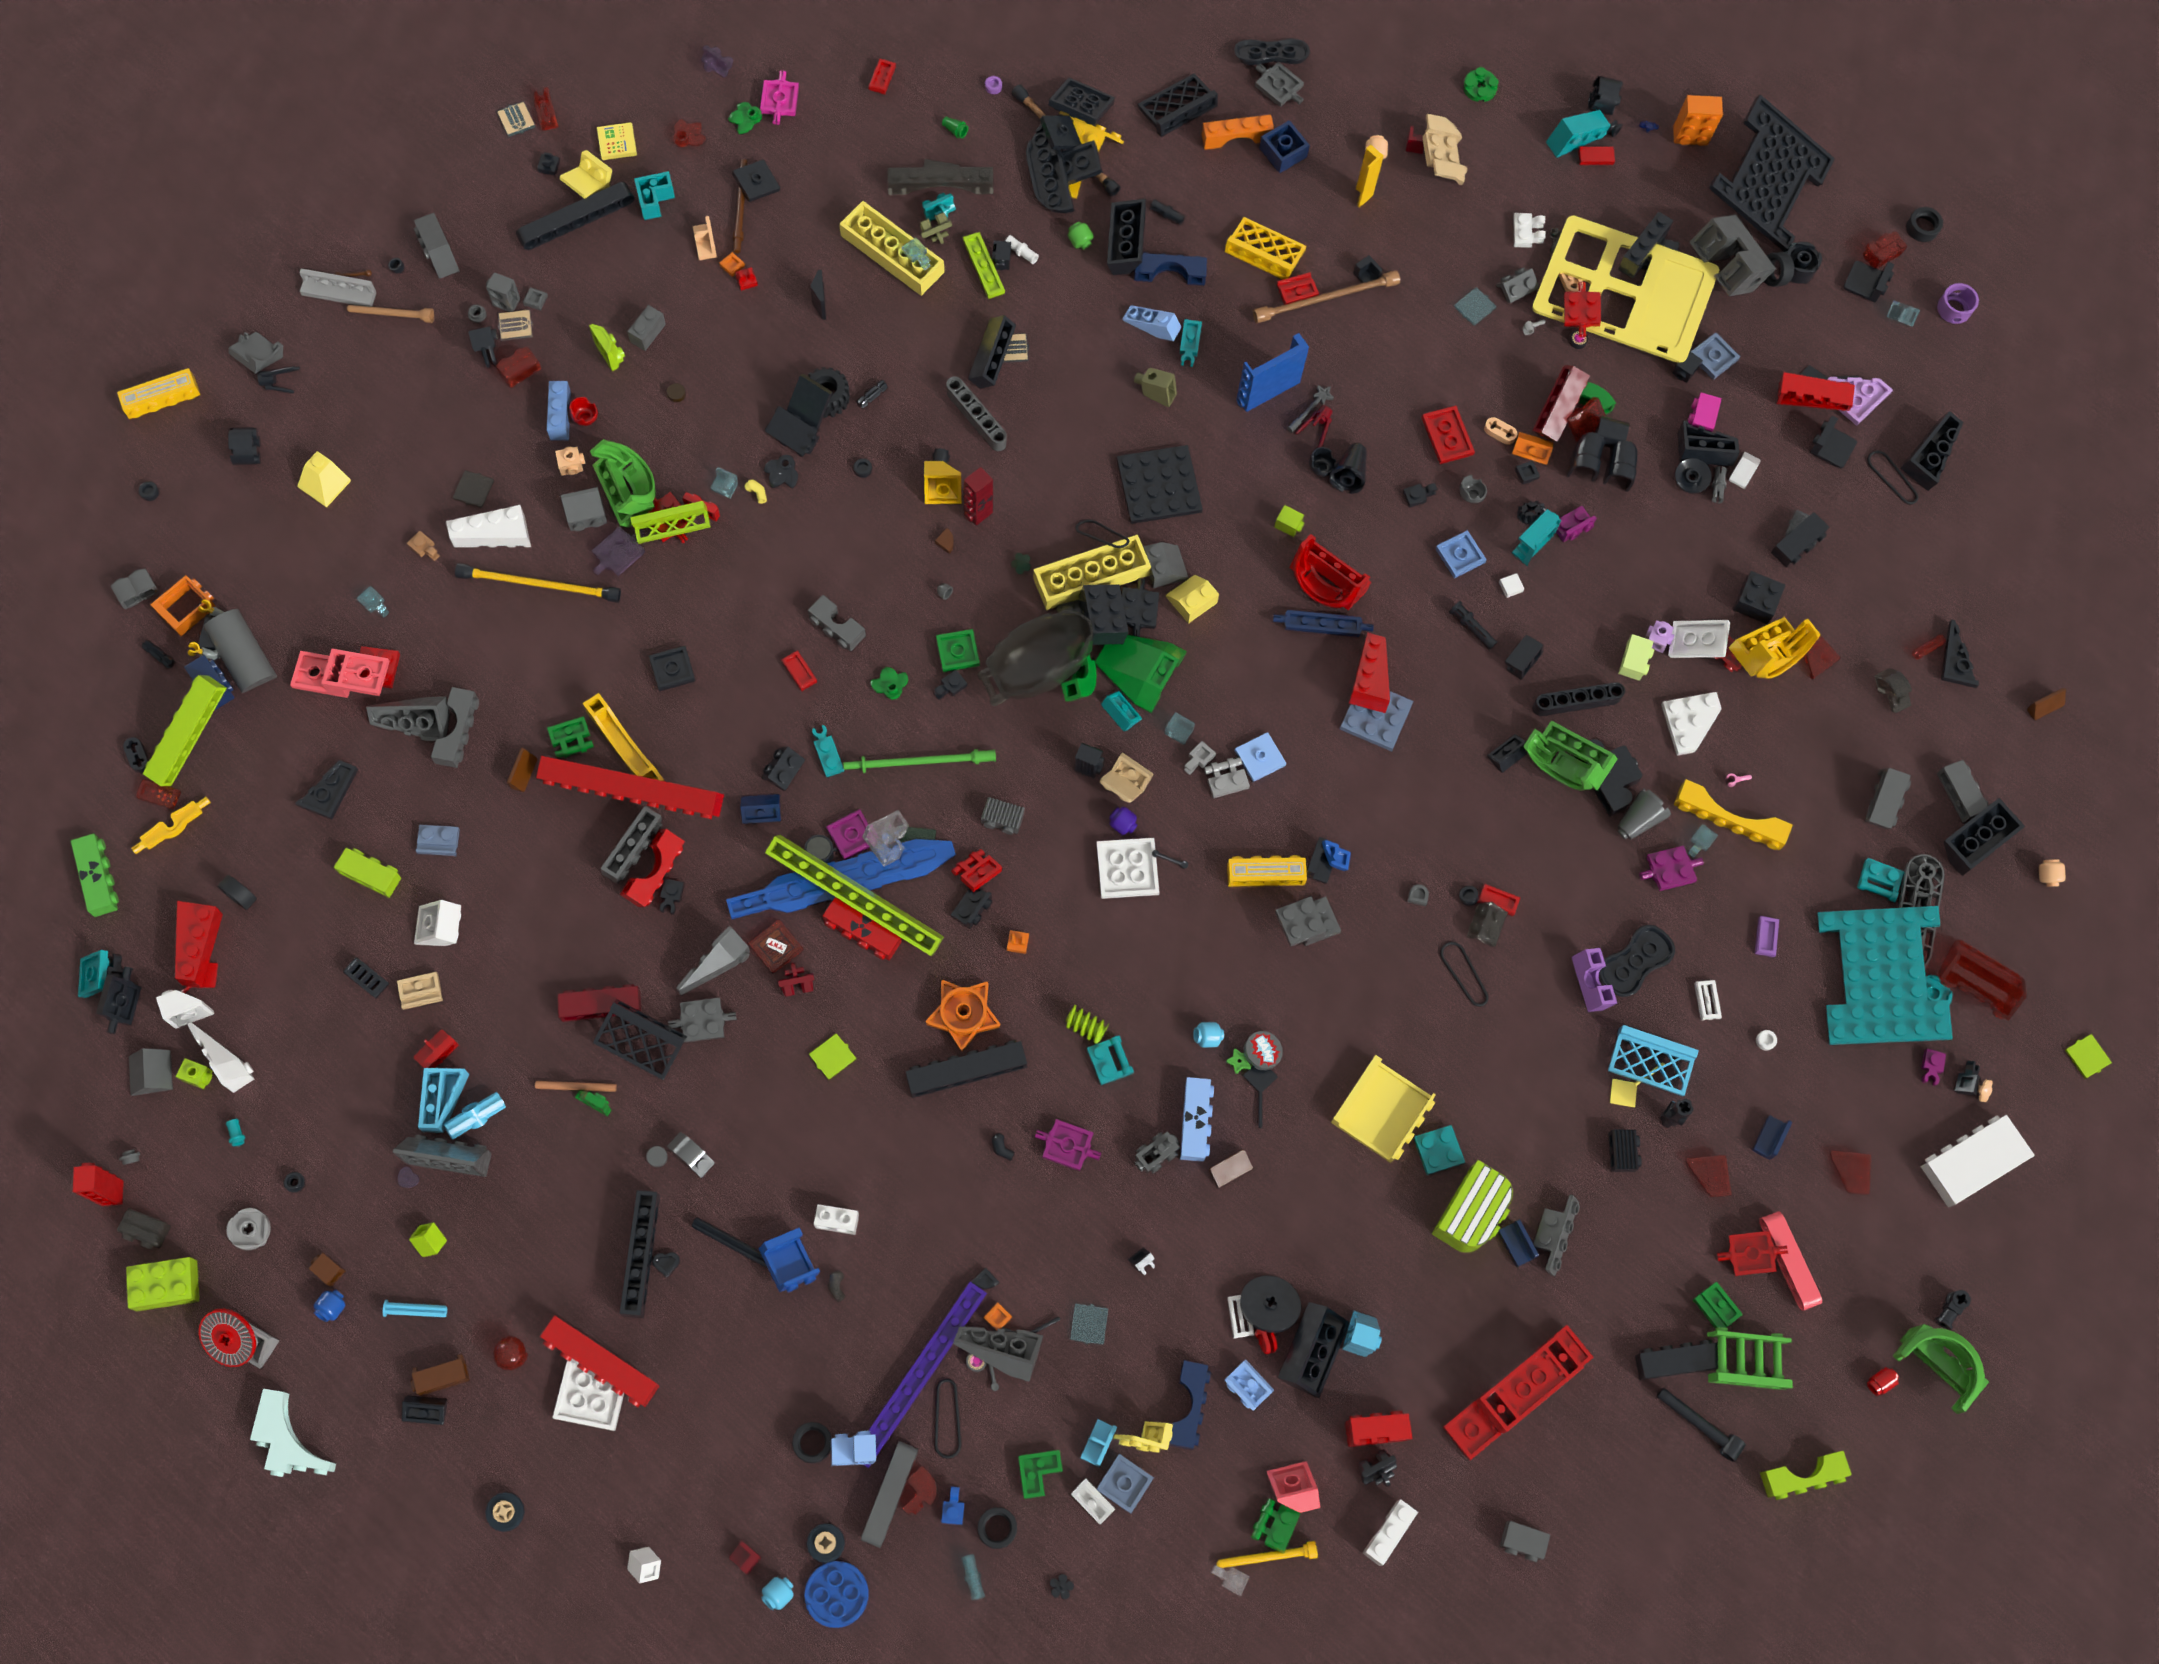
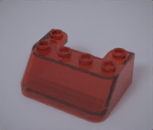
M1959 939L1954 942L1939 969V980H1941L1942 985L1947 988H1956L1958 986L1964 992L1969 991L1973 993L1979 1001L1983 1003L1986 1001L1991 1004L1993 1015L1999 1019L2004 1018L2009 1021L2027 997L2026 983L2022 976Z

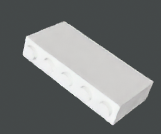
M1998 1115L1988 1120V1126L1983 1127V1125H1980L1972 1130L1974 1134L1970 1137L1966 1134L1957 1139V1145L1952 1146L1949 1144L1941 1149L1942 1154L1939 1156L1933 1154L1924 1159L1926 1163L1921 1168L1948 1208L2035 1156L2007 1115L2001 1118Z

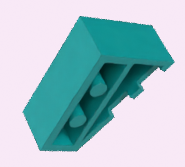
M1601 110L1563 118L1546 143L1557 158L1603 138L1611 125Z

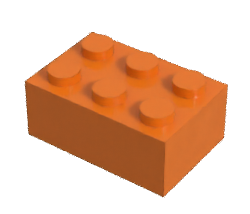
M1687 95L1673 125L1674 144L1708 145L1723 115L1722 97Z

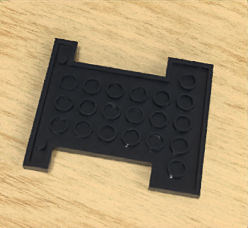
M1760 94L1755 98L1743 121V124L1752 130L1755 135L1731 181L1721 173L1716 174L1709 189L1783 252H1786L1791 247L1795 236L1783 225L1807 178L1817 187L1822 185L1835 158Z

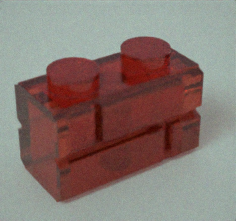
M1896 231L1890 234L1885 233L1878 241L1875 242L1873 240L1865 246L1866 249L1863 257L1869 262L1870 266L1878 269L1887 262L1902 255L1907 248V244Z
M527 346L523 349H517L512 356L501 359L498 365H496L499 374L510 388L541 369L538 359Z

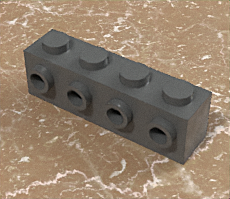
M646 806L643 807L601 867L602 875L616 884H619L621 880L624 881L630 873L628 870L632 864H637L641 857L639 854L642 849L646 850L652 841L650 839L654 833L657 834L659 829L662 828L661 815Z

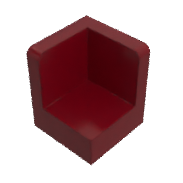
M1411 125L1407 136L1406 151L1423 154V135L1413 134L1414 126Z
M741 1540L738 1543L739 1546L729 1558L745 1574H749L762 1557Z

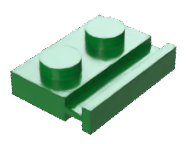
M1717 1281L1693 1299L1714 1328H1726L1743 1315Z

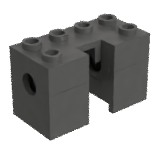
M1736 215L1712 218L1690 241V244L1703 262L1728 259L1730 256L1736 255L1720 273L1715 275V278L1728 296L1752 293L1776 269Z

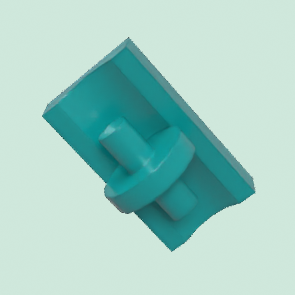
M943 192L937 196L935 201L926 200L922 202L925 218H929L930 222L935 220V215L944 212L948 218V213L956 210L951 193L946 195Z

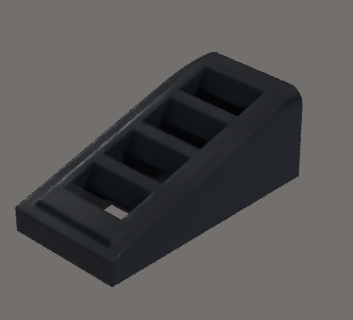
M357 957L343 971L346 976L375 999L389 985L386 980ZM365 971H367V973L363 976V978H362L361 980H359L358 978H359ZM371 976H374V978L366 986L365 983L369 980ZM379 980L380 984L372 991L371 988Z

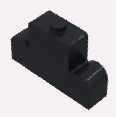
M1597 739L1589 740L1595 743L1596 745L1604 748V745L1601 741ZM1625 745L1610 751L1618 759L1599 789H1593L1609 817L1627 808L1632 801V793L1627 788L1637 784L1643 776L1638 768L1637 760L1631 756ZM1574 756L1576 759H1578V760H1580V761H1582V762L1588 764L1587 762H1585V761H1583V760L1577 758L1576 756Z

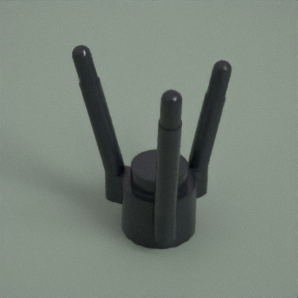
M293 366L273 371H259V385L265 386L266 390L293 394L294 390L273 386V384L277 381V374L300 370V367Z

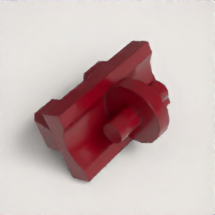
M791 963L792 969L784 970L785 976L793 975V977L778 980L779 987H782L785 997L795 995L793 984L801 983L803 993L813 991L814 974L798 976L797 974L804 973L805 971L804 967L796 968L795 963Z

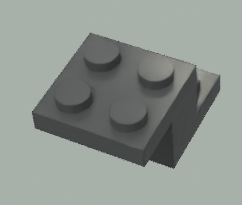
M1311 896L1275 910L1290 947L1302 942L1305 946L1341 933L1327 897L1313 901Z

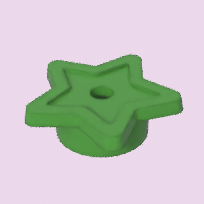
M1237 1049L1233 1050V1057L1226 1060V1063L1234 1068L1235 1074H1238L1242 1069H1251L1244 1053Z

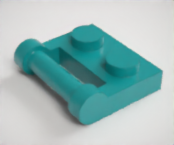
M1867 858L1857 889L1862 891L1864 889L1888 898L1891 902H1895L1899 894L1898 891L1904 871ZM1867 879L1878 884H1881L1883 886L1891 888V890L1889 891L1887 889L1868 883Z
M1115 1036L1107 1041L1087 1047L1100 1085L1134 1073L1122 1048L1120 1036ZM1114 1046L1123 1069L1118 1072L1108 1049Z

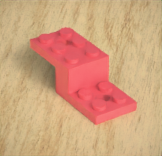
M331 649L330 656L300 651L290 686L294 689L348 698L350 691L380 696L390 661L388 658L338 649ZM312 670H320L317 676H310ZM369 670L370 674L368 677H360L362 671Z

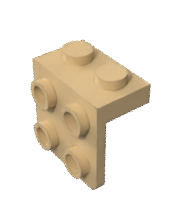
M1122 753L1112 770L1100 779V783L1105 789L1117 794L1121 800L1132 802L1144 792L1154 774Z

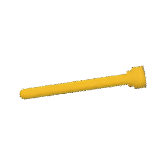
M1309 1541L1302 1545L1303 1547L1286 1549L1284 1554L1279 1551L1220 1559L1217 1561V1566L1225 1568L1298 1556L1314 1559L1318 1558L1315 1541Z

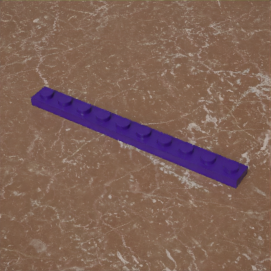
M969 1282L869 1429L870 1435H875L876 1457L953 1345L959 1326H966L987 1295L985 1291L973 1283ZM863 1464L868 1469L871 1464Z

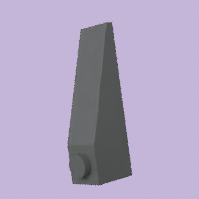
M959 1326L953 1344L1009 1376L1030 1381L1043 1336L1026 1330H1017L1016 1332H1005V1329L986 1331L985 1328Z

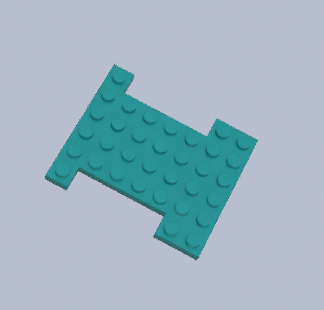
M1939 906L1818 912L1819 933L1839 932L1846 1004L1826 1005L1829 1045L1953 1039L1949 1000L1928 1001L1921 927H1940Z

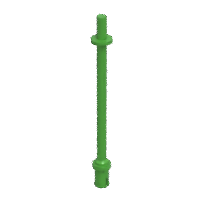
M974 749L969 754L865 761V756H862V761L843 762L844 770L863 768V773H866V768L963 761H972L975 764H979V762H996L995 749L985 751Z

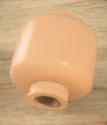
M1371 136L1366 141L1365 150L1369 145H1372L1384 155L1383 159H1385L1388 155L1387 140L1383 136Z
M2043 860V863L2038 867L2039 881L2047 883V887L2059 886V882H2064L2066 879L2065 865L2059 860Z

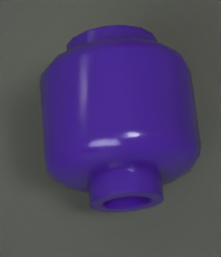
M1117 807L1109 816L1110 826L1121 835H1125L1127 832L1131 834L1138 825L1135 823L1137 820L1136 814L1127 807Z

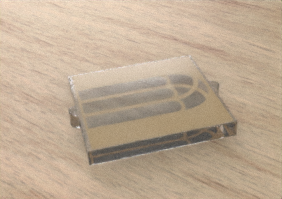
M530 310L498 313V329L500 330L501 341L533 337V322L531 321Z

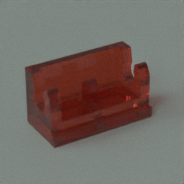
M548 87L543 88V95H538L537 91H535L534 104L541 131L558 128Z

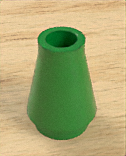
M947 116L942 121V126L949 130L956 138H964L966 136L968 125L964 121Z

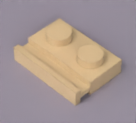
M437 972L397 981L403 1010L443 1001Z

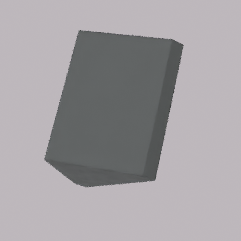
M141 1049L129 1056L131 1096L173 1090L170 1050Z

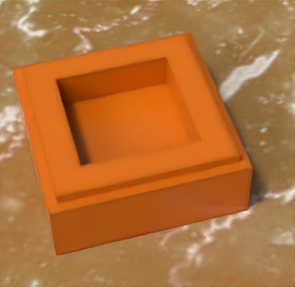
M733 252L719 263L720 267L731 277L735 275V272L745 267V263Z
M997 1303L983 1318L997 1331L1002 1329L1012 1316Z

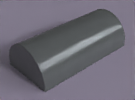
M232 609L221 613L203 626L241 693L277 678L274 669L239 609Z

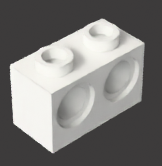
M818 1204L814 1226L816 1229L855 1235L859 1213L855 1210Z

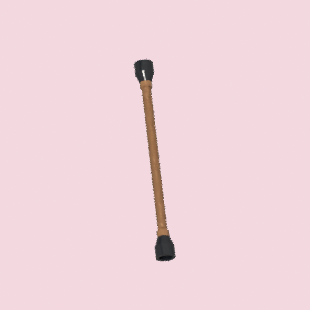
M1021 84L1015 86L1011 94L1017 101L1028 106L1039 118L1047 116L1033 102L1028 91ZM1103 173L1096 175L1102 183L1104 190L1111 197L1120 191L1121 186L1115 180L1108 178Z

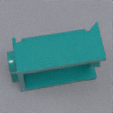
M1547 509L1519 537L1521 543L1514 549L1512 554L1528 566L1531 558L1554 536L1562 520L1559 519L1556 513Z

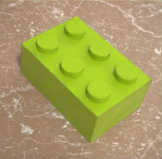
M191 1257L126 1267L128 1308L131 1310L143 1311L199 1302L197 1260Z

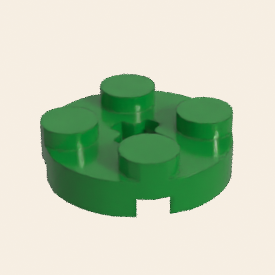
M1478 67L1466 75L1463 84L1464 92L1473 101L1484 100L1486 102L1495 96L1499 81L1491 72L1483 67ZM1478 83L1483 84L1484 87H1478Z

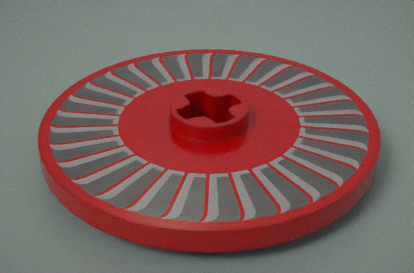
M215 1309L206 1314L199 1325L200 1342L206 1353L213 1360L224 1366L239 1367L253 1357L256 1350L255 1334L250 1324L240 1314L229 1309Z

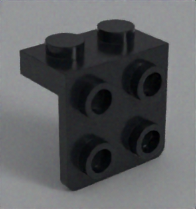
M1855 261L1844 284V289L1872 302H1876L1879 296H1884L1888 286L1886 283L1890 282L1894 275V272H1892L1894 264L1887 262L1881 271L1860 261Z
M1832 415L1829 421L1825 420L1821 425L1820 430L1822 432L1820 435L1817 433L1812 443L1814 446L1810 453L1841 469L1845 466L1854 450L1857 440L1835 429L1834 426L1838 418Z

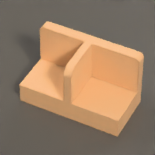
M706 216L707 224L693 226L699 260L717 257L709 216Z

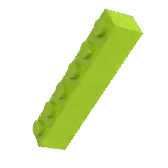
M198 675L193 680L191 689L184 696L182 705L173 716V721L164 731V737L155 747V753L146 763V769L143 772L146 777L159 786H172L227 688L206 675Z

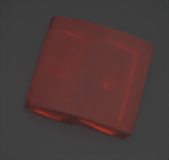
M1592 397L1583 408H1576L1566 418L1576 442L1584 433H1596L1599 417H1607L1598 397Z

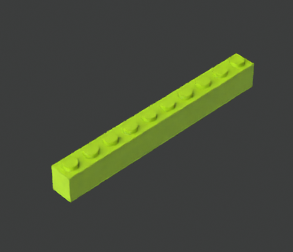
M782 835L775 836L765 852L930 956L936 952L944 939V936Z

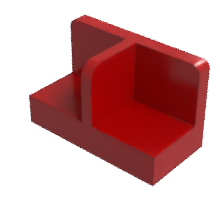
M441 1029L429 1042L426 1039L423 1041L426 1045L413 1058L423 1068H437L459 1044Z

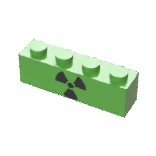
M95 834L71 840L87 911L92 916L97 917L118 910L117 903H119L117 893L113 891L112 885L115 883L113 876L108 871L110 862L104 854V850H106L104 840Z

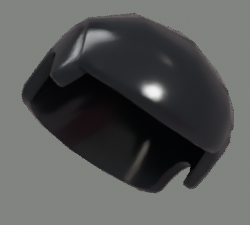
M1325 447L1316 448L1309 459L1310 469L1315 475L1321 477L1329 476L1331 470L1336 465V458H1333L1332 451Z

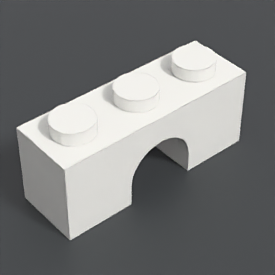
M1401 1499L1397 1500L1386 1516L1383 1526L1373 1536L1363 1554L1377 1565H1384L1418 1512Z

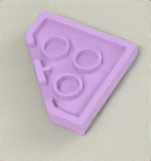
M1829 377L1827 379L1836 382H1849L1855 385L1851 410L1839 411L1856 426L1893 391L1880 378L1862 380V378L1848 377L1847 379H1837V377Z

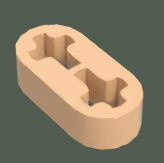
M1489 418L1484 426L1486 434L1506 445L1513 444L1518 435L1514 427L1497 418ZM1508 433L1511 434L1509 438L1506 437Z

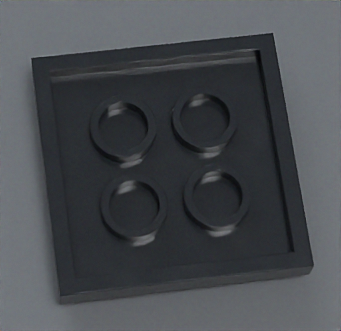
M1068 78L1049 99L1048 105L1057 111L1069 114L1071 117L1079 118L1087 124L1096 125L1114 104L1115 97Z

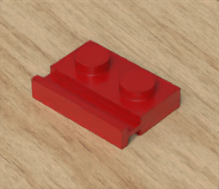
M1310 272L1277 281V287L1279 288L1284 305L1319 296Z

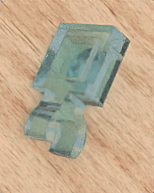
M917 238L902 246V251L912 262L918 260L924 270L931 267L928 263L930 259L925 255L927 254V249Z
M371 586L357 597L358 602L370 613L376 610L382 617L389 614L387 608L382 604L385 601L384 598Z
M1702 824L1691 838V841L1695 844L1688 854L1694 858L1701 848L1707 851L1718 835Z

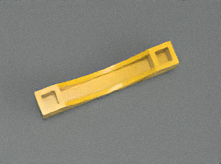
M599 693L583 703L588 715L633 775L664 781L657 769L630 738Z
M1687 779L1681 785L1674 805L1682 811L1694 813L1700 819H1708L1717 826L1729 828L1735 834H1743L1749 837L1750 840L1764 843L1767 847L1774 850H1780L1786 844L1793 826L1776 817L1753 820L1736 816L1719 806L1709 796L1703 786Z

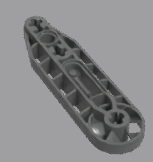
M1920 854L1914 856L1905 865L1897 908L1915 907V904L1916 907L1931 906L1932 897L1936 898L1935 906L1940 908L1944 869L1935 857ZM1932 878L1938 882L1936 886H1933ZM1905 890L1909 891L1907 903L1903 902ZM1921 927L1923 950L1927 951V957L1924 962L1925 968L1932 957L1936 927ZM1926 933H1930L1929 945L1925 944Z

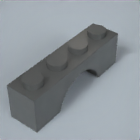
M452 687L447 706L457 716V724L450 735L436 739L431 758L435 764L458 768L459 762L463 760V747L468 743L469 727L473 726V714L478 709L479 699L474 691Z

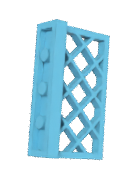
M1622 1025L1618 1029V1037L1608 1071L1680 1096H1685L1693 1064L1699 1050ZM1621 1041H1628L1633 1049L1624 1053L1620 1047ZM1641 1047L1648 1048L1652 1056L1643 1060L1637 1049ZM1634 1051L1640 1062L1631 1066L1625 1055ZM1661 1053L1666 1054L1670 1060L1669 1063L1661 1066L1656 1057ZM1621 1057L1628 1067L1624 1070L1614 1068L1616 1060ZM1653 1058L1658 1068L1649 1072L1644 1062ZM1680 1059L1689 1062L1687 1070L1680 1072L1675 1063ZM1639 1064L1642 1065L1646 1072L1641 1077L1637 1076L1632 1069ZM1672 1064L1677 1075L1668 1078L1663 1068ZM1660 1070L1665 1081L1661 1083L1655 1082L1651 1074ZM1679 1076L1682 1082L1681 1090L1675 1089L1670 1080Z

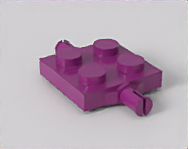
M1684 846L1648 854L1646 858L1650 869L1640 872L1639 876L1641 880L1653 878L1657 883L1659 891L1695 883L1697 877L1693 867L1703 865L1704 862L1702 857L1691 860Z
M1056 1119L1053 1129L1049 1134L1040 1130L1036 1132L1035 1138L1046 1141V1148L1042 1157L1044 1159L1080 1171L1087 1156L1098 1161L1101 1156V1152L1090 1149V1142L1094 1134L1091 1131Z

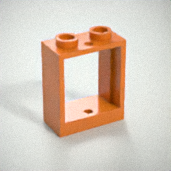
M186 575L150 604L180 636L185 634L209 613L208 611L202 613L197 607L178 622L166 610L190 589L202 600L210 601L212 608L216 607L212 602L214 600L212 595L207 590L203 592L200 589L202 586L194 578L190 580ZM202 603L199 605L204 609H207L206 604Z

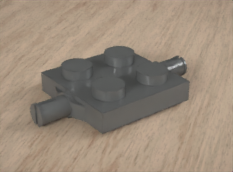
M1279 62L1269 69H1266L1261 64L1257 65L1256 70L1262 74V77L1255 83V87L1274 103L1281 107L1290 99H1293L1299 105L1303 102L1304 99L1297 92L1303 87L1304 82Z
M720 998L681 1002L680 1019L668 1020V1024L671 1028L681 1027L683 1034L688 1036L685 1040V1043L725 1038V1021L737 1020L736 1012H723Z

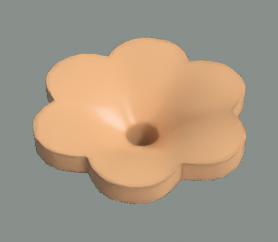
M1985 1079L1983 1085H1979L1977 1091L1980 1094L1979 1101H1988L1992 1093V1080Z

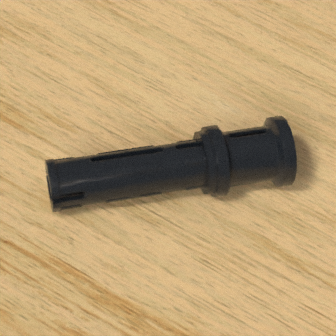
M1462 601L1456 603L1449 613L1453 614L1460 621L1461 625H1466L1489 650L1493 648L1498 641L1473 618V613L1469 612L1462 605ZM1475 628H1478L1486 639Z

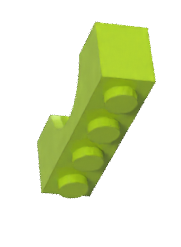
M1844 1451L1817 1457L1816 1469L1807 1478L1795 1476L1786 1466L1760 1473L1768 1498L1775 1496L1776 1500L1787 1498V1493L1792 1491L1795 1492V1495L1808 1492L1807 1487L1814 1486L1815 1490L1827 1487L1826 1482L1833 1481L1834 1484L1846 1481L1845 1477L1852 1475Z

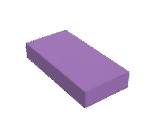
M1764 916L1758 918L1755 954L1769 957L1776 956L1779 919Z

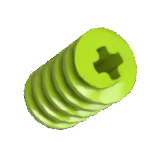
M1074 1005L1065 1021L1067 1022L1066 1028L1070 1029L1074 1025L1073 1032L1076 1033L1081 1029L1080 1036L1088 1033L1087 1039L1091 1040L1095 1037L1094 1043L1097 1044L1101 1041L1109 1024L1104 1027L1103 1019L1097 1023V1016L1090 1019V1012L1084 1016L1083 1008L1076 1012L1077 1005Z

